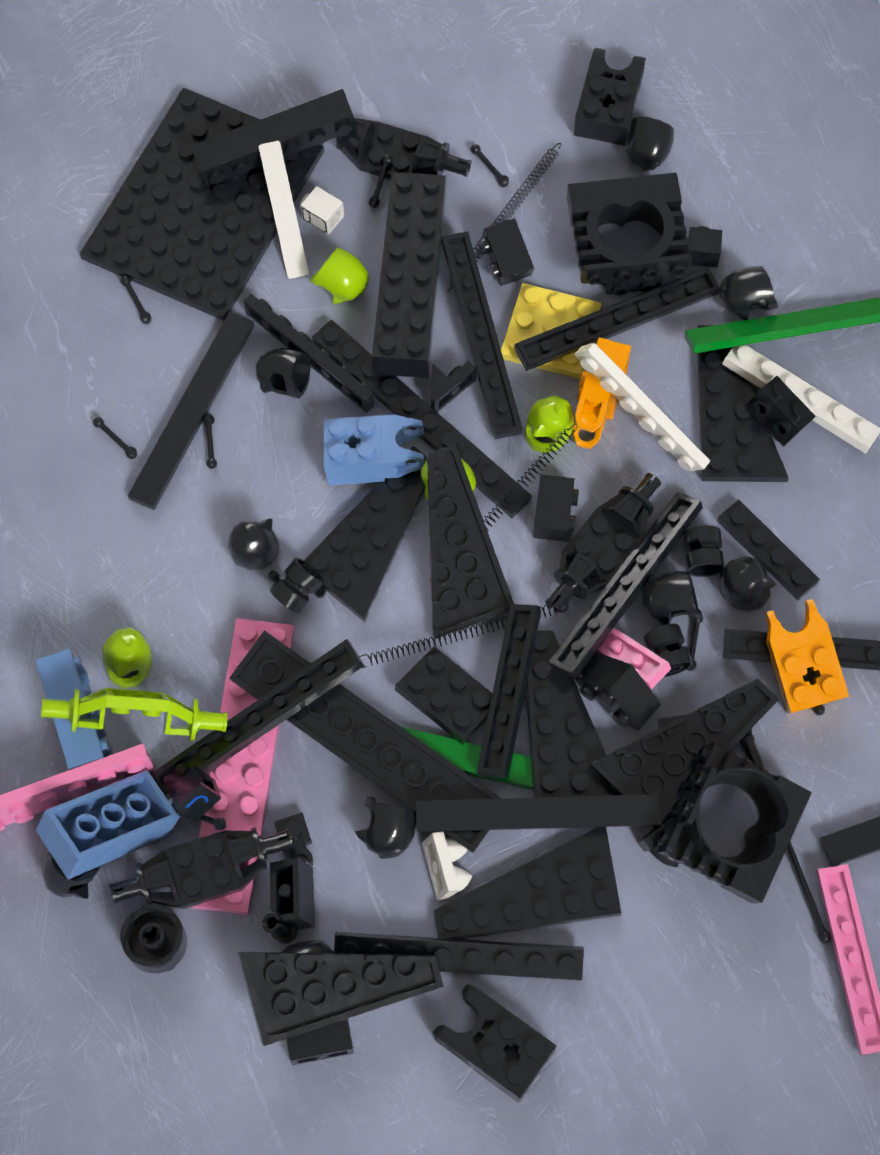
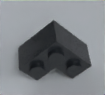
M597 652L575 679L581 687L579 689L580 693L590 701L595 699L610 708L613 712V720L624 728L629 726L640 730L661 706L659 700L632 664Z

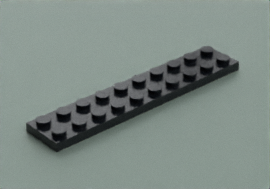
M264 630L229 679L259 700L311 663ZM337 684L286 719L411 810L416 811V801L502 799L341 684ZM490 830L444 832V834L473 854Z

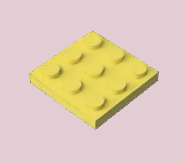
M522 283L502 345L503 359L522 364L514 349L515 343L601 310L602 303ZM576 352L536 367L577 379L581 378L583 367L580 364L581 361L574 355Z

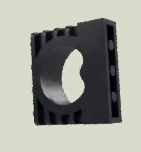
M677 172L568 184L567 205L571 227H573V238L575 240L581 283L590 285L601 284L606 287L607 295L621 296L628 292L649 291L661 286L663 275L680 276L691 270L692 257L689 252L690 246L686 236L687 230L684 225V214L681 209L682 198ZM631 221H642L653 227L662 238L654 248L645 253L626 255L609 248L602 241L598 233V227L604 224H616L622 227Z
M711 742L707 746L703 745L696 755L695 761L698 764L694 773L690 772L684 781L683 789H685L681 801L677 800L671 809L670 816L673 818L669 827H665L658 837L657 844L660 846L657 852L672 858L679 864L689 867L694 872L706 876L707 879L721 884L720 887L752 904L763 903L812 792L781 775L775 776L769 773L767 769L752 764V761L737 756L735 752L720 747V744L716 742ZM717 784L733 785L746 792L753 800L758 812L756 823L745 832L744 850L733 857H721L716 854L705 841L699 825V806L702 796L707 788Z

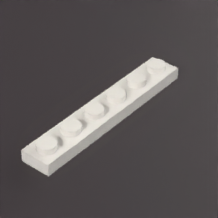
M595 343L581 346L574 355L581 361V366L587 372L593 373L600 381L602 388L612 393L620 401V406L627 412L632 413L639 420V425L658 439V444L677 459L680 467L687 471L705 469L710 460Z
M747 345L733 347L722 363L759 388L764 387L775 376H778L816 416L812 421L865 454L880 434L879 427Z

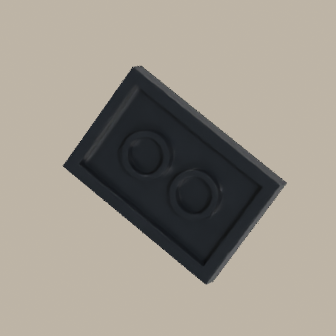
M435 647L395 685L396 692L462 745L487 720L492 692Z

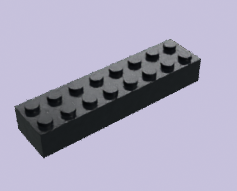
M392 172L372 350L373 375L429 378L446 200V175Z

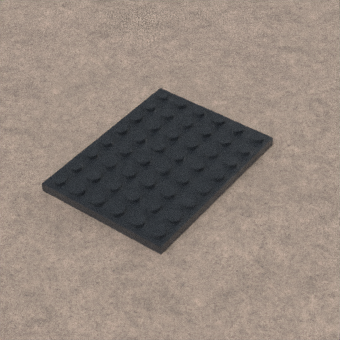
M182 88L81 250V259L121 277L127 275L131 278V281L224 321L275 237L277 227L263 165L250 169L247 173L226 178L220 183L206 186L199 172L191 146L261 119ZM323 145L311 146L295 155L283 157L293 203L323 155Z

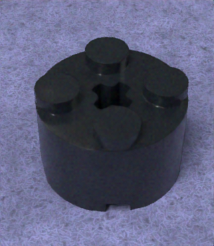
M158 904L142 906V908L128 915L122 924L120 931L122 948L126 956L138 969L147 973L168 972L173 970L183 958L187 948V934L179 918L169 908ZM157 933L160 937L159 941H154L153 944H150L148 939L154 938Z

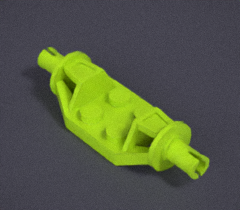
M103 688L79 699L80 689H75L74 697L70 701L42 698L41 718L69 719V722H71V732H76V727L103 729L106 707L116 714H130V709L142 711V715L159 717L161 712H164V734L189 736V741L195 740L196 732L199 729L226 732L227 712L200 711L198 699L195 698L192 699L190 708L164 692ZM98 710V720L80 719V715ZM172 715L188 722V727L171 726Z

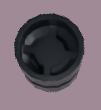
M710 525L687 529L683 534L685 551L688 552L686 555L687 571H689L690 575L709 577L721 573L724 569L723 552L720 550L722 547L721 530Z
M295 557L285 569L286 576H280L270 588V592L285 607L299 613L309 601L308 594H315L325 580L310 564Z
M678 624L663 625L644 635L643 639L647 649L669 662L671 670L664 677L679 674L693 665L688 648L682 646L685 639Z

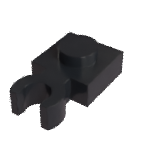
M303 812L274 821L277 833L289 829L294 848L283 850V853L292 850L290 859L304 856L307 858L309 865H313L314 860L311 852L304 848V846L312 844Z

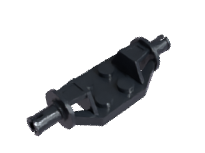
M354 118L358 129L351 131L348 135L338 136L336 140L337 149L342 150L360 171L380 176L383 166L382 157L385 154L390 155L392 162L388 165L384 177L390 180L392 172L442 175L446 170L467 177L472 164L471 160L449 155L450 145L447 142L441 144L427 136L378 121ZM350 137L359 141V148L348 142ZM422 160L435 162L433 167L419 168Z
M647 473L636 489L623 486L618 495L596 508L562 552L560 566L553 573L559 586L545 601L550 609L555 606L553 611L560 613L573 595L585 599L588 594L606 587L645 535L648 517L654 512L649 498L661 485L658 477H655L652 481L653 474ZM639 514V517H638L637 521L635 522L634 519H635L636 515ZM588 576H591L592 579L589 580L587 583L584 584V583L582 582V581H584Z
M256 827L251 828L252 831L224 830L166 848L144 864L137 863L136 877L115 884H109L113 901L116 904L119 901L142 895V897H145L147 905L156 903L185 909L243 891L262 869L268 868L266 863L267 855L294 848L289 829L263 838L261 835L258 836ZM259 855L258 860L241 870V863ZM168 886L171 889V892L151 893L150 889Z

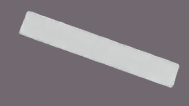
M280 141L259 145V151L287 277L292 279L308 275V266Z

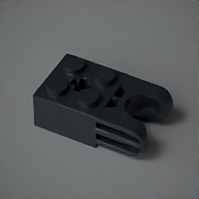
M595 47L575 116L574 136L626 146L644 74L646 58L634 56L627 68L615 70L606 64V50Z
M466 985L462 990L463 1001L477 1015L478 1022L475 1027L463 1033L456 1032L445 1025L436 1026L431 1034L434 1040L465 1062L471 1069L516 1102L520 1103L554 1054L557 1045L475 986ZM508 1049L510 1051L512 1049L518 1051L517 1056L520 1059L518 1061L513 1059L512 1062H508L505 1051Z

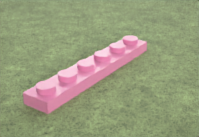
M846 864L818 869L816 875L859 1055L879 1053L880 994L849 867Z

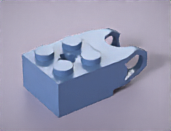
M395 414L324 419V470L328 486L385 482V478H397L422 469L425 464L424 455L410 449H404L401 445L424 434L423 422ZM406 427H416L417 429H415V430H407V429H404V428H406ZM412 459L417 460L418 462L407 463L405 461Z

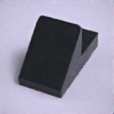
M467 361L463 366H456L447 377L433 364L431 407L436 412H439L476 381V367Z

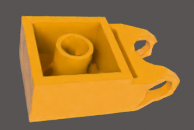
M599 337L596 345L627 375L632 346ZM583 370L577 396L579 403L575 413L577 430L573 433V438L576 446L590 450L598 444L606 419L613 420L619 400L612 393L602 388L600 381L593 373ZM582 429L591 433L594 432L595 437L591 441H583L579 438V431Z
M813 599L804 601L806 609L805 624L797 633L786 631L776 619L773 610L765 612L768 625L766 642L786 713H794L849 697L828 624L818 613ZM807 668H810L811 672L814 671L816 675L813 678L812 684L803 679V675L807 674Z

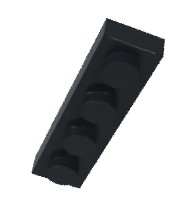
M739 499L718 516L717 522L757 559L797 601L819 583L820 578Z

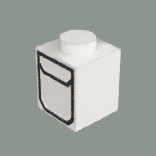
M317 186L311 193H307L300 203L302 220L327 235L333 231L344 217L343 202Z

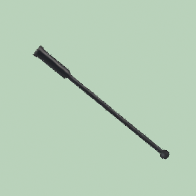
M754 735L743 737L740 743L743 745L748 759L752 761V764L765 768L754 742ZM790 841L787 850L820 931L819 940L822 943H828L831 940V934L825 930Z

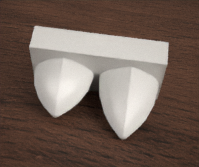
M443 831L432 833L421 843L437 901L449 899L469 884L472 875L452 864V862L458 860L467 852L466 848L452 838L445 837Z

